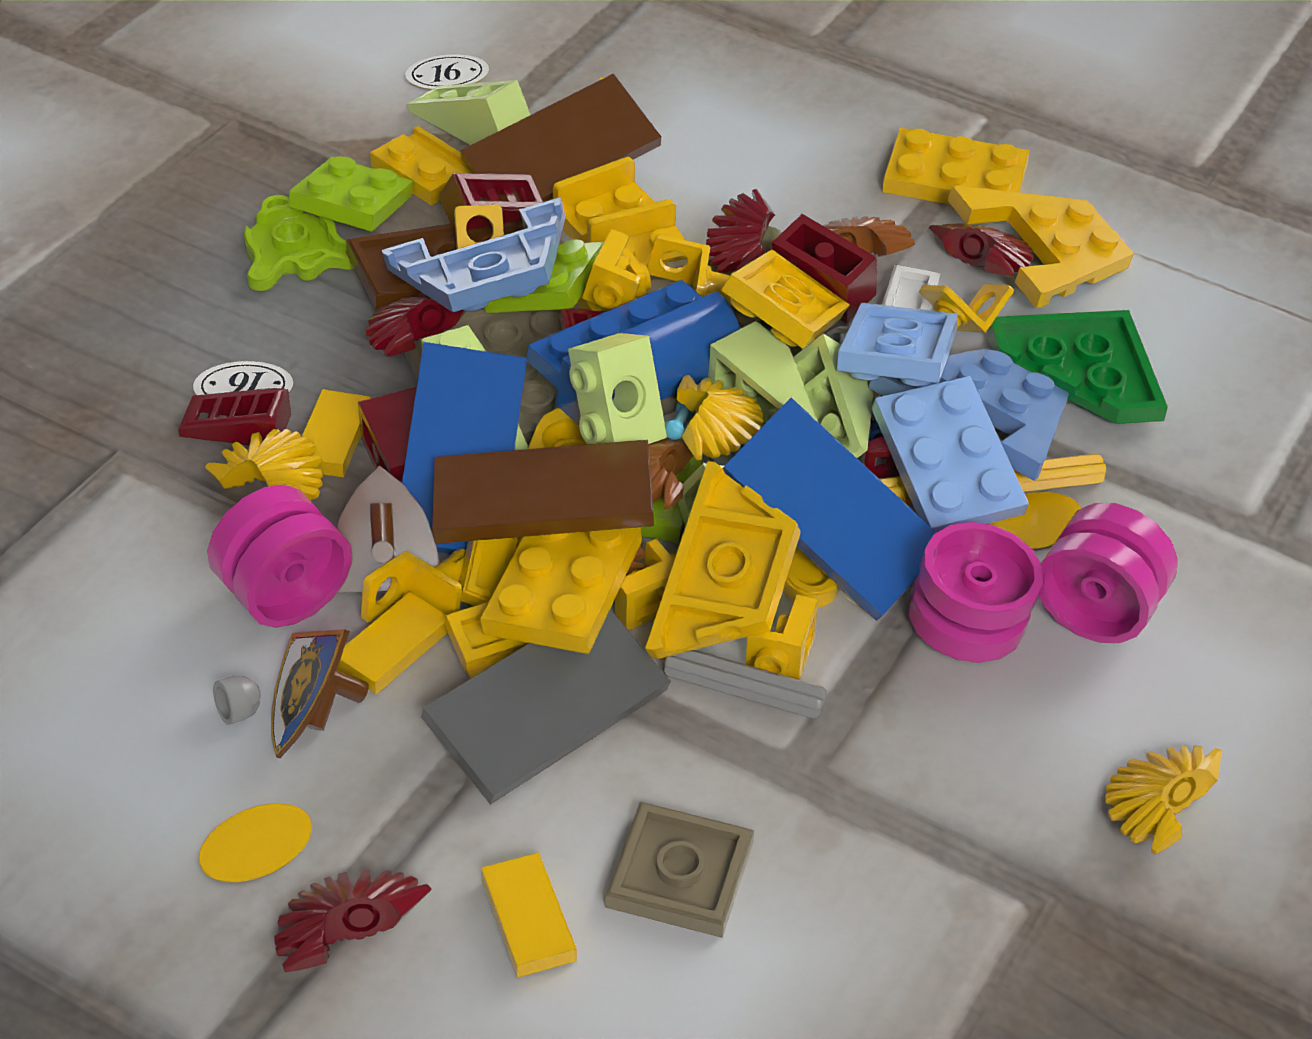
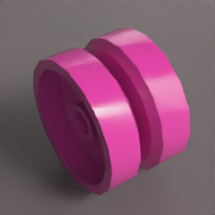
M287 485L264 487L243 497L224 514L212 532L207 549L210 569L259 624L274 628L294 625L316 614L334 598L345 582L352 563L351 545L345 537L321 514L300 489Z
M1093 503L1076 511L1042 561L1043 585L1039 596L1042 604L1055 620L1074 634L1098 643L1120 644L1136 638L1148 624L1158 607L1159 601L1167 593L1176 578L1178 558L1170 538L1156 522L1138 510L1117 503Z
M975 522L949 525L934 534L924 550L919 566V576L914 582L909 599V619L917 635L928 645L955 660L975 663L999 660L1016 650L1025 634L1031 618V611L1043 585L1042 565L1033 549L1018 536L995 525Z

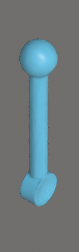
M677 401L675 412L677 415L675 419L665 424L667 438L671 440L681 438V435L684 433L683 424L687 416H695L696 411L690 412L685 404H681L679 401Z

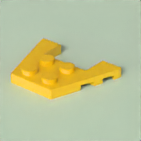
M960 185L952 186L947 200L966 224L1008 221L1020 237L1032 248V251L1044 265L1020 267L1015 284L1035 308H1042L1048 305L1051 297L1059 294L1064 298L1073 294L1077 285L1085 281L1095 284L1128 269L1134 252L1125 244L1119 234L1109 226L1096 211L1095 207L1087 200Z

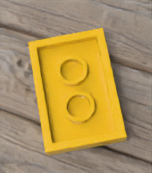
M900 127L884 176L882 192L949 205L950 203L947 200L951 188L956 185L1021 192L1030 150L1016 148L1009 144L997 145L975 141L964 136L952 137L929 133L924 129Z
M774 250L768 251L732 273L721 290L732 298L730 302L739 312L753 318L758 316L772 326L771 332L777 339L792 347L798 345L802 349L838 322L850 305Z
M641 527L523 537L480 618L483 634L589 654L642 542Z

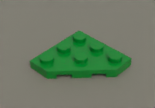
M1130 310L996 317L988 328L987 335L992 350L1005 353L1012 359L1013 363L1031 373H1040L1049 377L1054 382V385L1069 392L1067 399L1115 424L1161 422L1165 420L1168 405Z

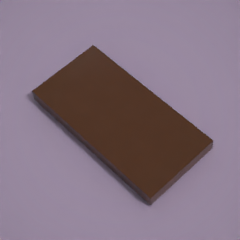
M613 73L462 149L461 159L472 174L531 175L542 201L546 202L553 200V186L555 183L625 157H630L634 160L661 146L662 136ZM513 191L517 202H521L517 191Z
M522 220L503 223L504 235L525 229ZM451 224L346 240V254L375 310L389 305L393 301H398L400 298L406 296L418 297V293H422L387 270L382 250L421 238L424 239L430 257L457 250L456 232ZM492 226L469 229L466 232L471 240L480 243L491 238L493 228Z
M648 440L435 457L432 523L435 544L654 526Z

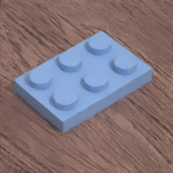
M861 303L838 351L837 371L850 372L852 377L861 380H874L880 376L900 378L901 382L911 386H925L931 382L939 383L956 335L958 314Z
M971 376L875 398L872 411L917 515L936 533L949 525L968 522L988 524L1025 514L1029 503Z

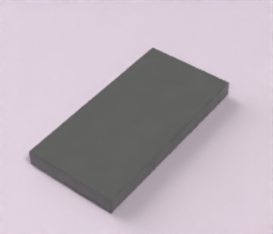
M610 609L589 654L529 643L424 707L421 718L491 805L667 691L671 681Z

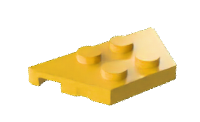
M707 461L645 647L651 658L660 659L768 632L772 627L801 531L795 520L780 509L768 506L762 496L747 485L742 487L727 476L723 468L716 462Z

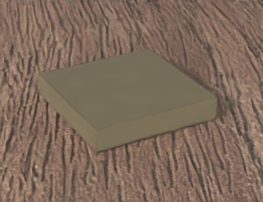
M640 802L605 895V908L723 938L753 845L754 830Z

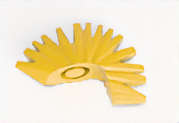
M690 375L682 378L677 389V401L685 404L690 412L696 411L697 413L690 420L688 427L681 437L696 460H702V454L710 458H719L720 454L727 456L730 455V451L737 452L740 450V444H746L752 438V435H755L763 426V412L761 411L760 404H757L753 397L743 396L742 389L738 387L723 389V381L717 380L715 383H711V378L703 379L699 385L695 384Z
M273 429L264 441H262L259 432L254 433L251 436L248 450L240 443L235 442L232 444L234 451L224 449L221 452L228 461L227 464L208 463L205 466V469L224 489L232 488L233 486H245V482L252 483L254 478L260 481H265L268 487L287 485L300 489L311 501L318 498L320 490L317 488L323 485L321 480L323 471L322 469H316L322 462L320 455L312 456L317 449L313 442H310L308 437H301L297 431L291 434V431L288 429L282 432L279 429Z
M1181 745L1180 752L1171 746L1166 748L1168 759L1159 753L1150 751L1146 753L1149 762L1134 758L1127 761V767L1120 766L1117 769L1119 775H1112L1110 777V783L1112 784H1107L1106 803L1114 806L1108 810V816L1111 821H1126L1121 826L1120 833L1123 836L1131 835L1130 841L1134 844L1153 838L1151 845L1152 854L1157 855L1182 838V826L1176 820L1174 813H1180L1183 808L1190 806L1192 801L1204 796L1218 781L1222 757L1221 749L1214 748L1207 756H1204L1202 746L1194 745L1192 753L1188 751L1186 745Z

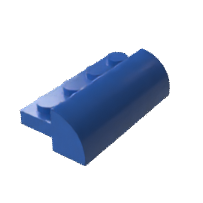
M680 280L529 344L527 362L558 389L556 405L579 425L581 415L578 399L569 375L571 367L569 348L618 333L649 336L660 400H663L677 393L681 380L686 375H690L695 384L708 378L710 345L740 330V326L732 308L718 291L702 297L683 280ZM614 389L613 394H612V400L614 399V396H615V389Z

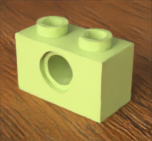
M618 333L568 349L571 363L569 375L572 386L576 390L581 415L579 428L586 444L648 440V444L667 438L649 336ZM614 389H615V396H614V399L612 400V394H613V391H614Z

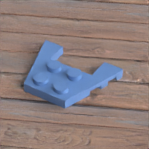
M556 198L519 209L524 230L430 257L423 238L384 249L382 253L387 270L452 312L479 310L488 305L490 301L509 295L513 297L526 296L534 292L537 287L549 284L566 218L561 198Z
M985 348L948 355L939 383L971 376L993 426L1010 435L1001 444L1012 468L1034 481L1038 479L1069 392L1054 385V382L1049 377L1040 373H1031L1013 363L1008 355L1000 351ZM880 376L877 379L870 380L868 388L886 396L924 386H911L901 382L900 378ZM931 382L930 384L925 385V386H929V385H933V384H937V383Z

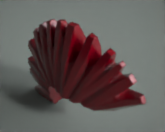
M757 189L752 190L753 199L744 193L737 195L738 201L731 198L729 200L730 205L724 204L721 208L725 215H715L712 219V222L719 227L708 228L707 237L710 239H706V245L711 247L709 256H713L711 263L712 265H719L717 266L719 273L737 271L765 254L761 246L762 238L775 213Z
M964 223L929 226L931 232L950 255L960 258L963 263H968L973 267L976 265L978 267L984 266V271L1001 276H1014V272H1019L1020 267L1030 266L1031 262H1033L1034 254L1031 253L1032 248L1026 242H1023L1022 239L1003 231L981 225L974 227L972 224Z
M418 293V297L406 296L379 308L380 311L375 312L373 317L368 320L369 326L365 328L366 336H369L368 342L373 349L384 350L386 357L394 356L416 349L414 340L418 341L419 339L443 333L444 330H449L459 322L466 311L452 312L424 293Z
M363 870L357 882L353 885L350 883L347 872L339 873L337 880H333L330 876L324 878L326 888L318 883L310 884L312 892L300 891L298 893L299 899H292L288 903L289 909L293 912L280 915L277 921L278 927L285 930L274 936L277 956H289L282 964L283 970L285 972H292L327 964V959L330 956L328 953L330 951L329 945L334 944L337 940H352L354 938L361 940L366 936H374L378 931L384 932L394 928L432 890L431 887L427 884L417 886V878L413 876L404 878V873L401 872L392 875L391 870L383 871L372 882L370 870Z

